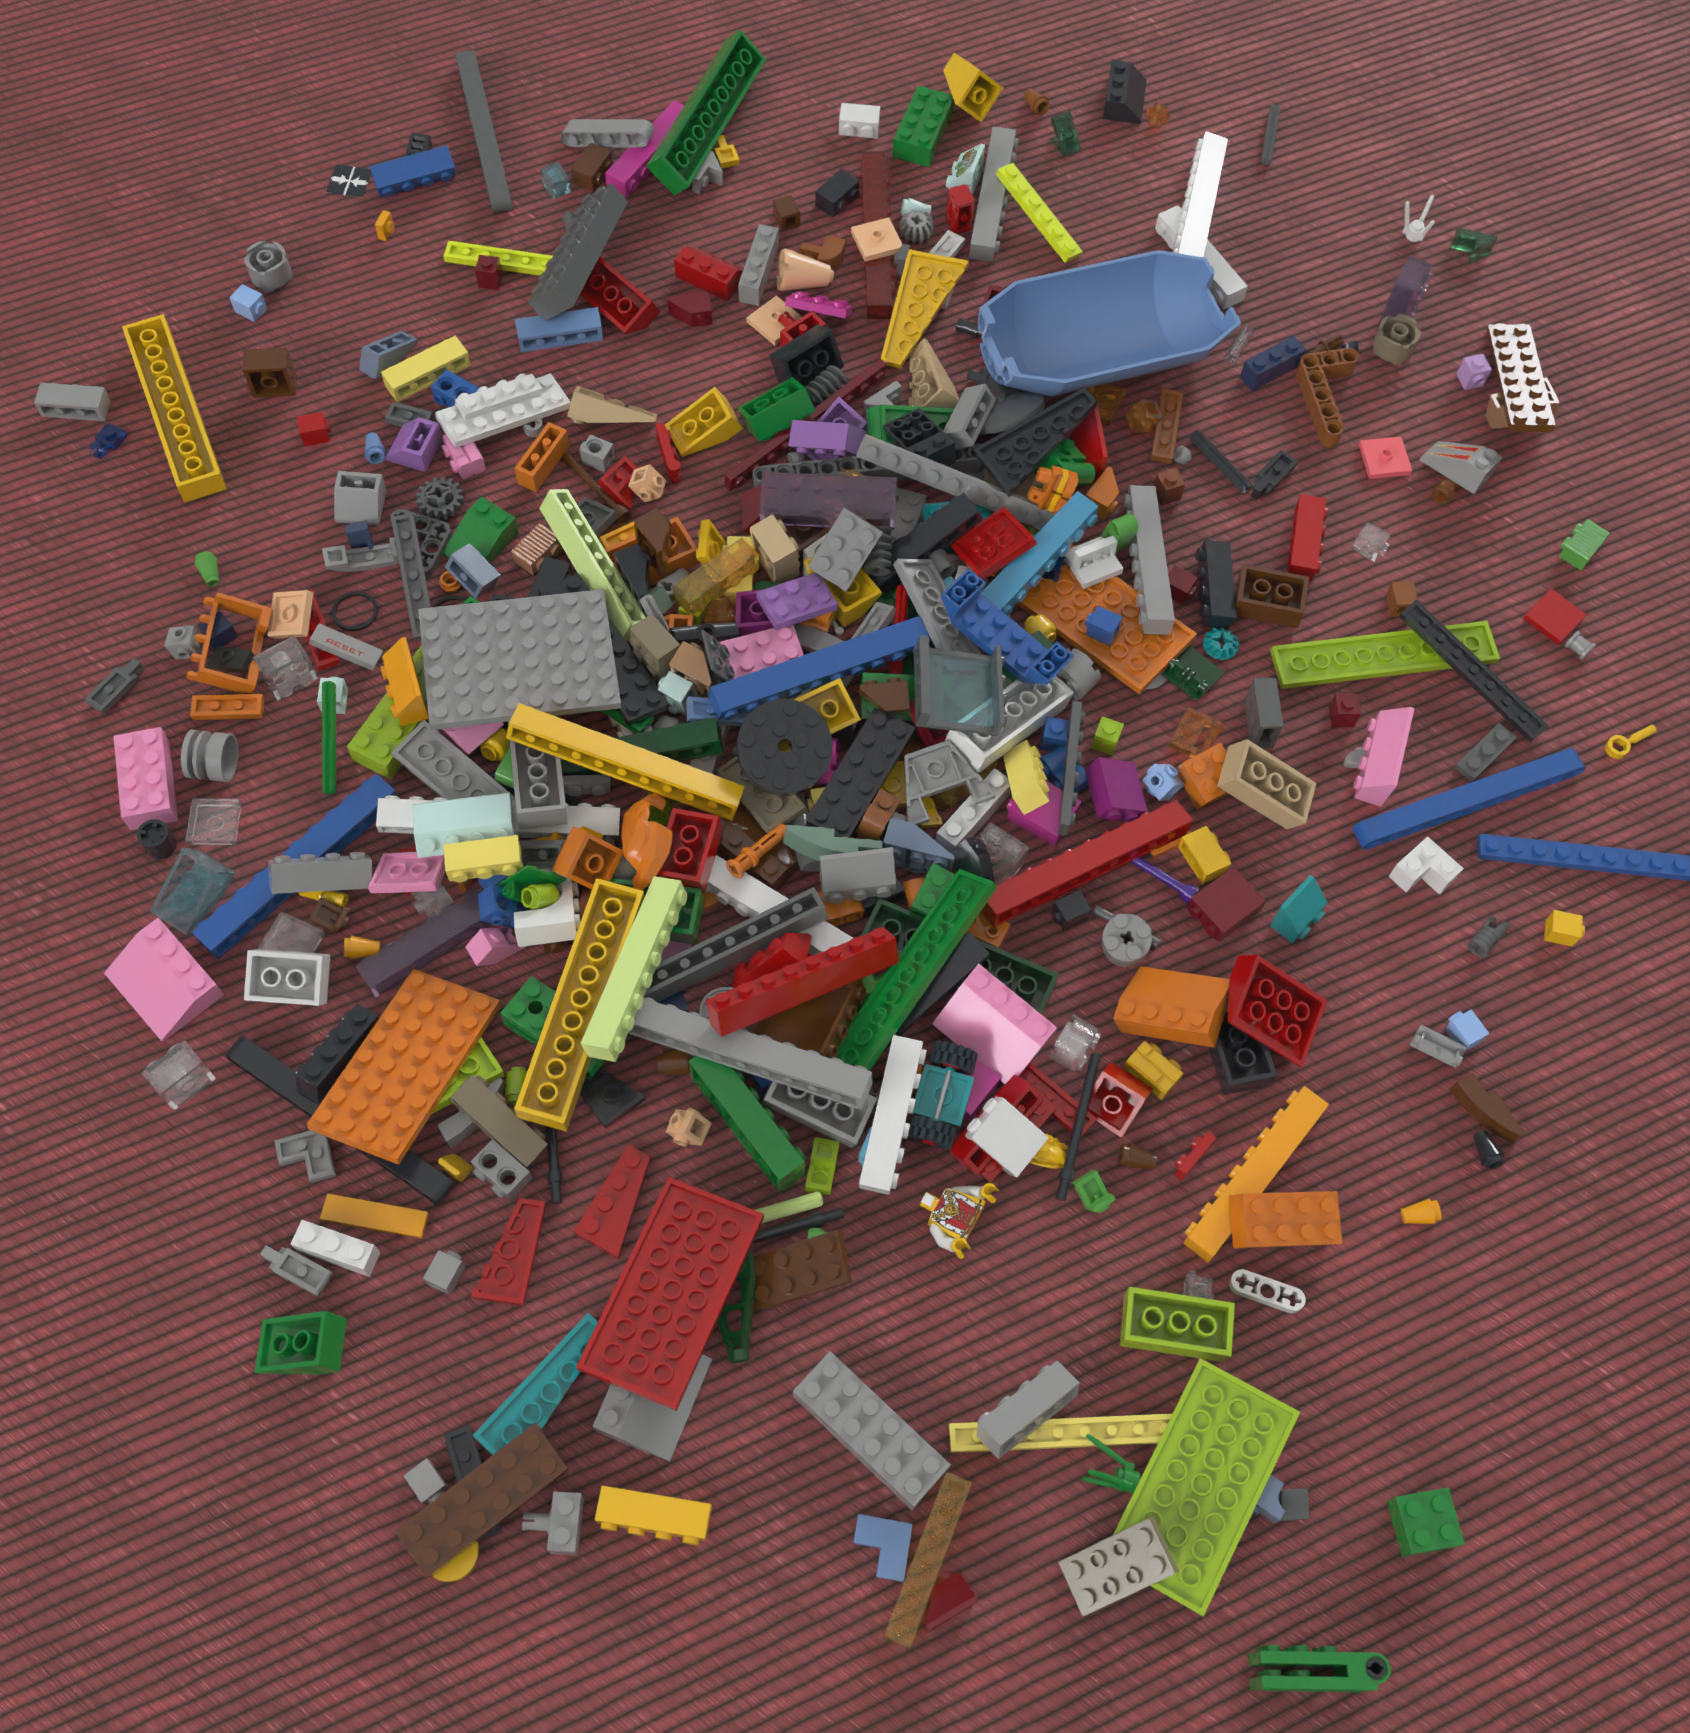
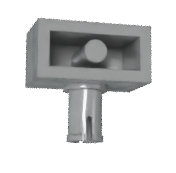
M553 1492L552 1508L549 1514L525 1511L523 1515L525 1521L522 1523V1529L525 1531H547V1534H549L547 1551L550 1554L578 1555L584 1496L581 1493Z

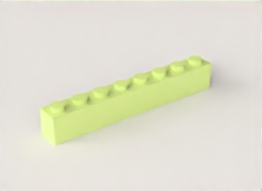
M549 490L539 509L590 591L604 589L607 615L625 641L630 642L629 628L646 617L569 490Z
M653 877L581 1041V1045L588 1057L616 1062L619 1053L624 1050L627 1034L634 1026V1018L638 1009L643 1005V997L647 988L651 986L655 968L660 965L661 954L664 947L669 944L672 928L677 924L681 907L687 901V892L680 880Z

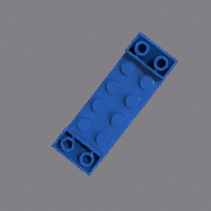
M967 569L941 595L951 624L990 656L996 645L1001 646V655L1004 656L1003 667L1019 681L1047 685L1073 659L1074 655L1057 641L1049 649L1044 647L981 594L986 582L973 571Z

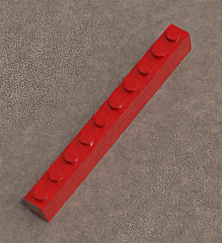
M1177 800L1169 804L1164 803L1150 813H1143L1138 819L1131 822L1126 821L1119 828L1112 831H1105L1098 838L1086 840L1081 846L1074 849H1067L1058 857L1046 859L1037 867L1027 868L1018 876L1006 878L1001 884L997 885V889L981 911L993 928L1187 835L1193 819Z

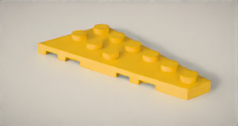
M908 250L881 359L887 364L886 366L896 368L903 366L969 266L968 260Z

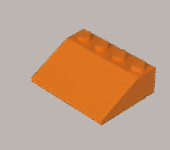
M1140 966L1121 995L1113 1020L1121 1033L1215 1048L1229 1002L1230 979Z

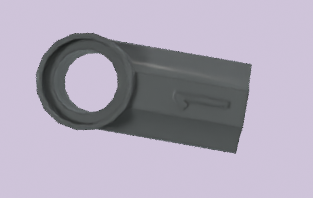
M939 549L929 556L942 579L957 573L959 565L966 566L957 554H947L944 549Z

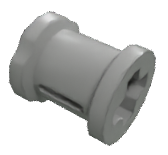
M1577 631L1565 644L1566 648L1570 647L1579 654L1581 660L1585 659L1596 646L1595 643H1590L1583 638L1580 631Z

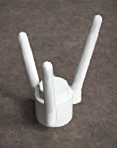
M1434 195L1430 196L1420 219L1414 220L1410 224V203L1408 201L1405 203V226L1403 233H1406L1408 240L1412 242L1422 241L1426 233L1434 225L1435 222L1433 220L1426 228L1423 223Z

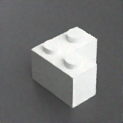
M1426 837L1395 866L1389 878L1406 893L1423 879L1440 895L1456 880L1464 868L1429 837Z

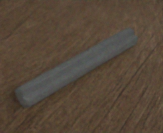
M1272 104L1268 113L1261 163L1267 166L1271 164L1273 159L1280 113L1279 105Z

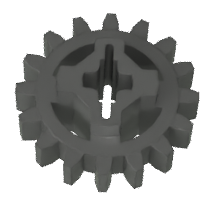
M442 476L437 481L433 477V482L430 483L426 480L425 487L419 486L420 492L416 493V503L422 515L427 514V517L431 518L435 516L437 520H440V517H444L445 520H448V515L455 517V511L462 510L461 505L465 503L463 490L460 489L459 483L454 484L452 478L445 481L444 476Z

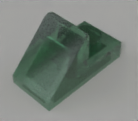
M1067 110L1051 117L1055 136L1049 139L1063 157L1081 150L1071 111Z
M1458 227L1452 239L1451 248L1470 252L1468 263H1471L1491 253L1497 236Z

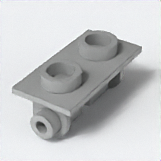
M1420 1025L1410 1043V1046L1455 1068L1457 1065H1460L1463 1059L1462 1055L1467 1049L1466 1046L1423 1025Z

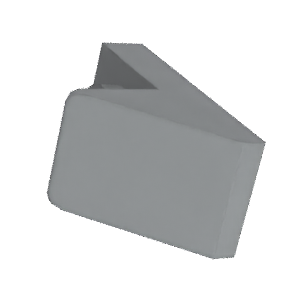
M710 151L692 181V192L700 194L703 188L708 186L709 182L720 186L723 185V173L713 151Z
M895 381L865 400L863 415L867 418L866 410L870 407L880 406L881 404L896 405L901 400L902 386Z

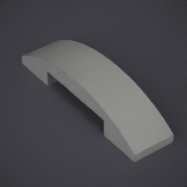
M389 538L390 544L376 545L371 550L368 547L345 550V545L322 548L325 567L328 570L356 572L398 564L399 559L395 538Z
M793 624L801 649L812 653L844 642L821 630Z

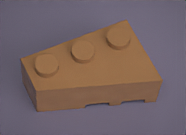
M1546 377L1544 382L1555 421L1560 402ZM1500 392L1490 395L1485 415L1491 429L1508 427Z

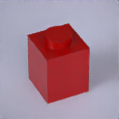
M323 412L297 416L299 433L304 447L330 442L329 433L332 432L330 420H325Z

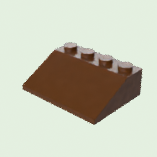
M740 801L732 821L719 817L723 826V832L717 852L727 860L734 859L743 848L753 846L766 835ZM782 840L759 858L757 866L750 867L745 873L773 890L778 891L800 867L795 850L784 844Z

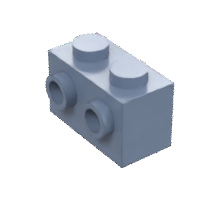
M470 543L451 554L445 566L475 599L492 589L500 577L497 570Z

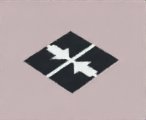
M336 164L326 192L363 198L371 171L370 169Z

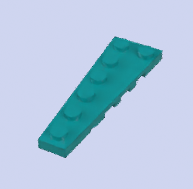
M589 1313L581 1319L472 1435L492 1456L534 1423H537L541 1429L544 1427L580 1373L576 1366L598 1323Z

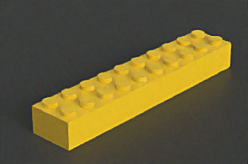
M164 314L122 326L176 486L184 503L226 490L227 487Z
M596 878L514 1108L517 1118L567 1132L592 1057L587 1056L581 1041L645 898L644 891Z

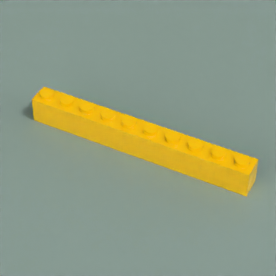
M518 703L509 722L506 738L730 821L733 820L745 787Z

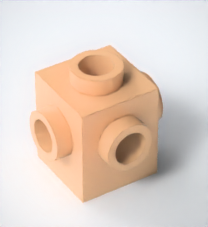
M649 464L633 471L629 487L644 502H648L662 496L666 480Z
M676 1109L670 1118L666 1133L674 1138L673 1141L680 1146L687 1147L688 1144L702 1146L712 1123L701 1116V1113L695 1109Z

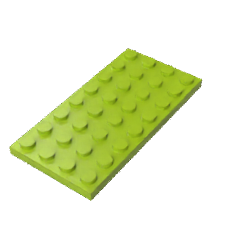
M1201 1358L1113 1535L1154 1516L1179 1572L1150 1586L1204 1616L1300 1412Z

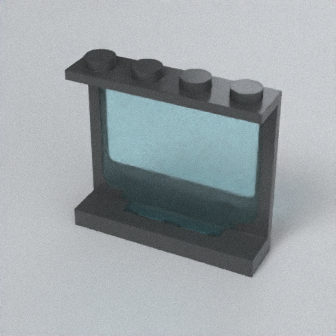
M919 635L914 647L916 726L998 736L1002 728H1005L1007 724V714L1004 713L1006 694H1003L1005 675H1002L1004 656L1001 655V646L996 645L991 656L929 648V636Z

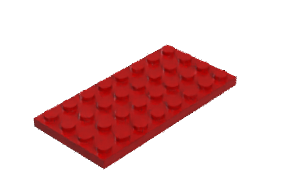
M668 1177L576 1366L577 1370L677 1411L761 1226L764 1214Z

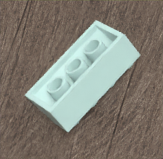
M510 792L413 804L414 839L418 858L444 855V844L517 835Z

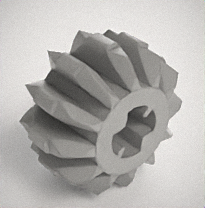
M911 210L909 214L904 213L899 225L901 237H905L906 242L912 241L913 245L915 242L922 244L924 240L929 241L934 227L932 217L928 216L927 212L921 213L920 210L918 212Z

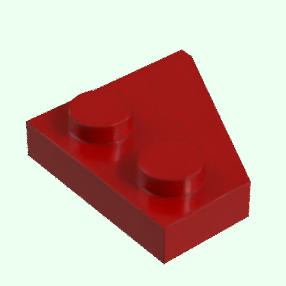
M624 456L599 479L597 484L618 505L626 506L630 510L633 506L632 499L635 492L629 487L633 471L638 468Z

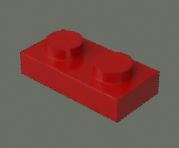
M1209 1131L1204 1137L1199 1135L1190 1145L1193 1149L1188 1156L1183 1153L1175 1163V1166L1178 1168L1174 1176L1182 1181L1211 1147L1217 1137Z

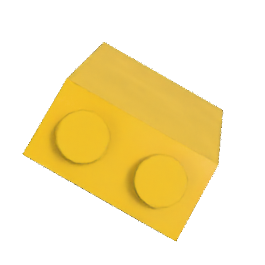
M954 53L943 70L954 102L978 121L982 122L1003 87Z

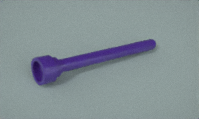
M1141 857L1131 861L1134 865L1178 891V895L1186 903H1189L1191 897L1199 892L1200 888L1194 884L1181 883Z

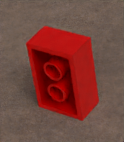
M673 808L667 828L672 831L670 852L655 877L680 880L683 887L702 889V892L705 893L723 832L721 820L716 815Z

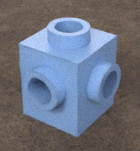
M1154 764L1147 770V775L1142 779L1147 785V791L1152 796L1157 797L1159 801L1170 800L1185 785L1177 776L1178 771L1170 764Z

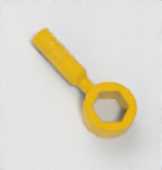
M1650 725L1632 734L1628 739L1621 735L1612 736L1605 744V751L1614 759H1622L1629 753L1631 743H1637L1656 733L1657 729L1654 725ZM1613 743L1621 745L1623 751L1619 752L1614 749Z

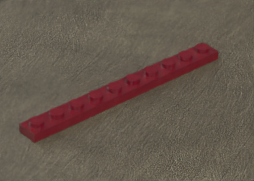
M879 359L816 406L815 411L810 413L808 418L799 421L817 422L838 396L850 405L855 397L859 394H865L871 385L883 380L887 364L882 359ZM791 427L784 430L725 474L724 486L729 491L735 487H741L746 479L753 475L755 468L765 466L767 463L771 464L783 451H789L792 448L789 446Z

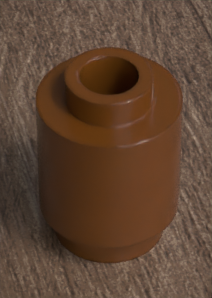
M673 1050L657 1055L659 1075L665 1074L668 1077L689 1074V1060L693 1058L692 1054Z

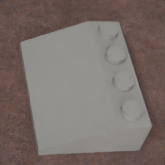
M702 1354L677 1411L611 1384L593 1424V1429L599 1434L670 1462L712 1359Z

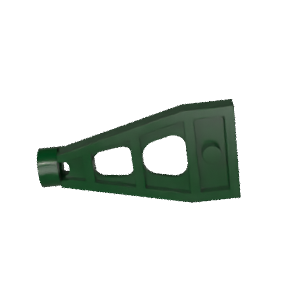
M749 1250L736 1281L741 1283V1298L737 1304H725L717 1321L727 1348L728 1363L730 1364L750 1360L748 1350L750 1347L756 1282L753 1251ZM740 1310L742 1312V1328L740 1331L731 1332L727 1321V1313Z

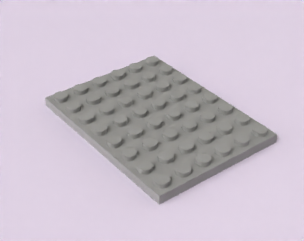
M604 589L418 609L431 730L510 721L518 703L554 716L621 708Z

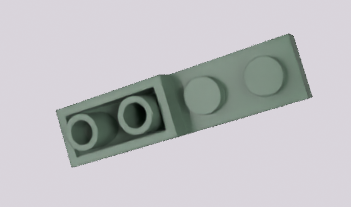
M786 825L783 838L784 844L817 861H820V856L882 849V841L834 837V829L824 827Z

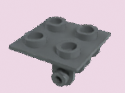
M701 630L706 648L704 653L708 668H710L709 673L711 674L712 685L715 686L734 679L735 671L729 662L730 652L727 646L719 643L713 635L711 636L704 630Z

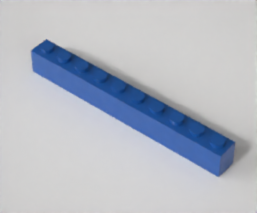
M918 616L710 687L708 698L718 720L723 718L730 720L746 710L747 712H752L758 706L768 701L787 696L794 698L802 694L804 690L811 689L813 691L825 683L832 682L838 678L843 680L845 676L851 674L852 676L862 674L865 669L871 667L878 669L884 666L885 662L891 660L898 662L904 659L906 655L914 654V647L919 635L929 636L921 617Z
M378 774L373 775L371 778L366 779L354 793L347 795L338 807L331 809L318 824L311 826L308 832L299 840L294 841L282 855L295 859L300 858V855L313 854L315 858L325 857V854L328 853L340 854L377 821L378 798L385 799V796L389 795L397 796L396 791ZM268 866L262 872H258L244 888L238 889L229 901L217 907L215 913L207 920L201 921L192 933L198 942L218 960L294 893L272 894L269 888Z

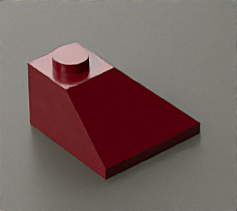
M948 1571L936 1579L938 1584L932 1589L923 1625L925 1634L978 1602L977 1597L959 1572L952 1575L951 1571Z

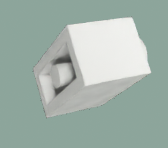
M841 103L839 135L878 138L880 106Z

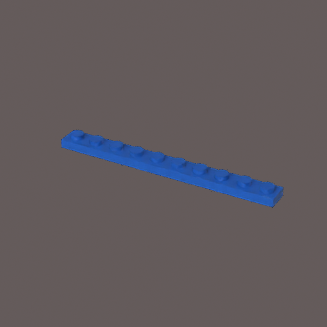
M1479 834L1477 837L1478 859L1690 881L1689 855Z

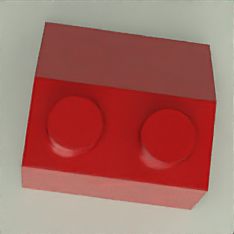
M1110 1062L1102 1071L1093 1087L1088 1112L1097 1118L1096 1121L1122 1138L1143 1107L1153 1088Z

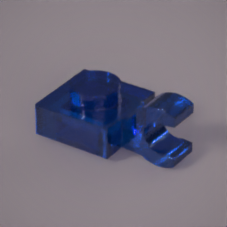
M106 423L94 437L95 441L89 446L90 449L95 451L93 456L102 459L109 448L115 451L126 439L127 433L119 427Z

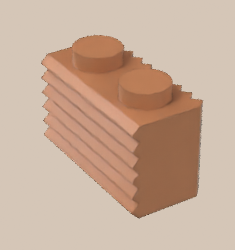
M539 523L511 552L514 563L534 576L540 570L544 558L558 556L562 546L554 532L542 523Z

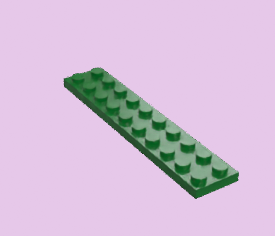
M961 869L958 870L898 955L899 963L892 965L857 1013L855 1019L850 1023L847 1036L842 1040L836 1058L852 1066H863L870 1071L893 1038V1035L898 1031L997 889L993 881Z

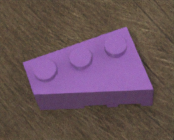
M792 420L789 446L797 449L796 452L801 454H809V451H812L817 455L827 456L828 453L839 457L856 456L864 434H867V431L846 423Z

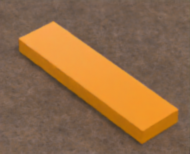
M327 1194L320 1219L331 1223L423 1239L429 1213Z

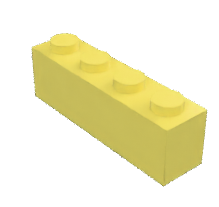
M453 336L387 368L381 374L386 388L398 403L430 387L446 369L456 374L470 367L471 364L467 350L458 338Z
M1025 740L1003 755L1012 798L1024 815L1048 803L1047 792L1050 791L1045 781L1047 780L1046 775L1042 770L1044 766L1039 759L1041 755L1035 745L1031 747L1029 742Z

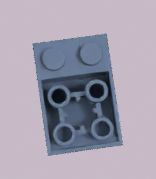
M890 818L883 848L893 847L895 868L909 869L910 872L915 874H927L932 863L952 872L955 856L914 823Z

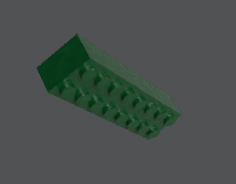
M879 898L861 936L872 932L874 929L884 927L896 938L899 955L925 917ZM978 940L992 955L981 966L1043 1015L1055 988L1059 973ZM962 983L959 984V985L954 989V991H957V990L959 989V987L962 985Z

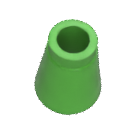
M212 552L197 554L194 564L206 585L209 587L218 585L220 580L217 558L213 556Z

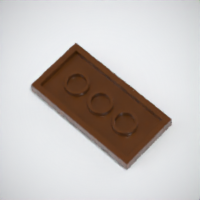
M838 1229L753 1257L756 1275L755 1311L767 1310L852 1283L843 1234Z

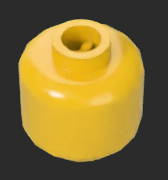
M1032 615L1024 622V630L1030 635L1039 630L1051 643L1056 639V626L1045 615Z
M500 727L480 744L481 753L486 759L502 761L510 747V740L506 738L507 729Z

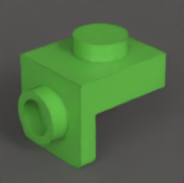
M1091 1170L1072 1182L1087 1210L1097 1213L1103 1212L1110 1207V1203L1116 1200L1113 1194L1107 1192L1096 1170Z

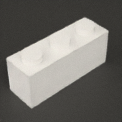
M301 1220L291 1242V1245L299 1253L370 1277L381 1253L374 1244Z

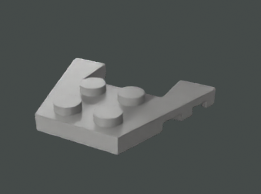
M949 740L912 752L904 757L907 822L914 823L916 826L929 822L928 814L921 799L963 784L967 785L975 805L995 799L994 791L988 788L981 776L974 772L968 765V761Z

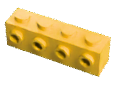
M602 1486L595 1521L601 1524L600 1529L617 1531V1527L628 1528V1533L632 1535L644 1536L646 1531L656 1533L655 1538L671 1541L672 1536L683 1538V1543L699 1545V1541L706 1542L712 1506L708 1503Z

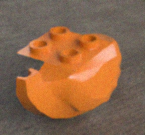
M657 793L648 794L642 800L634 803L625 812L621 833L623 854L637 872L632 880L633 888L638 890L646 888L653 877L657 875L670 852L672 844L671 830L657 822L648 821L651 805L663 811L666 804L665 796Z

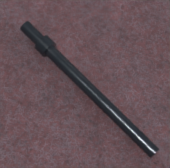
M1092 1052L1064 1166L1059 1171L1058 1179H1060L1055 1199L1060 1201H1066L1069 1184L1074 1179L1075 1171H1073L1101 1058V1055Z
M546 1126L549 1160L547 1182L551 1187L552 1204H561L563 1174L559 1169L557 1129Z
M842 1208L824 1213L821 1211L811 1213L810 1217L758 1231L752 1244L813 1226L814 1228L825 1226L827 1222L844 1218Z

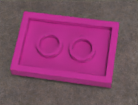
M796 291V293L786 297L785 306L807 311L813 310L816 313L847 318L852 314L853 306L848 305L846 300L836 299V301L832 302L828 301L826 296L816 295V297H808V293Z

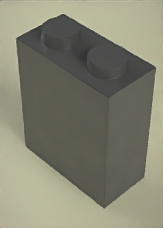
M1259 677L1252 680L1244 699L1249 741L1262 749H1273L1284 727L1276 678Z

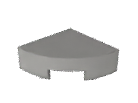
M1362 747L1355 748L1346 756L1343 767L1358 768L1359 761L1362 756H1365L1366 751L1362 750Z

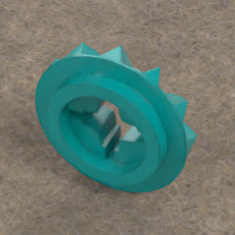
M1223 627L1220 629L1213 628L1210 632L1206 633L1203 639V647L1207 654L1215 659H1229L1238 651V636H1234L1232 630L1227 631ZM1220 638H1222L1223 642L1225 643L1222 649L1220 643L1218 642Z

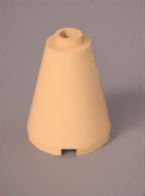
M789 249L781 250L777 268L779 269L777 290L788 291L827 287L829 282H833L834 270H831L830 265Z

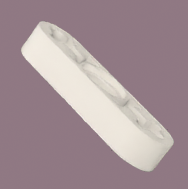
M1244 1269L1237 1270L1229 1279V1287L1236 1295L1287 1313L1298 1312L1304 1307L1306 1302L1305 1295L1300 1289ZM1240 1277H1244V1282L1249 1285H1253L1255 1281H1257L1258 1283L1254 1288V1293H1252L1251 1290L1253 1289V1287L1245 1285L1242 1289L1239 1287V1282H1237L1236 1280H1239ZM1266 1284L1273 1288L1274 1296L1272 1298L1262 1296L1260 1292L1262 1285ZM1280 1290H1283L1281 1296L1290 1297L1293 1294L1298 1303L1291 1306L1288 1299L1282 1297L1279 1302L1276 1300L1280 1295Z

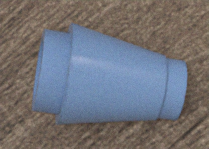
M368 433L365 437V458L372 464H380L385 460L386 450L376 433Z

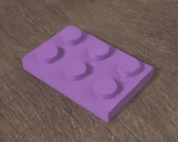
M818 573L756 592V598L775 630L835 611L838 606Z

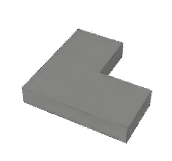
M309 1130L274 1140L280 1166L305 1160L310 1183L336 1176L329 1137Z

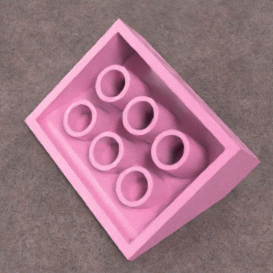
M159 918L140 930L104 972L162 1042L224 996L216 983Z
M980 964L966 978L932 1023L957 1045H962L965 1048L976 1051L978 1053L977 1060L1000 1076V1081L1004 1084L1013 1075L1019 1077L1057 1031V1027Z

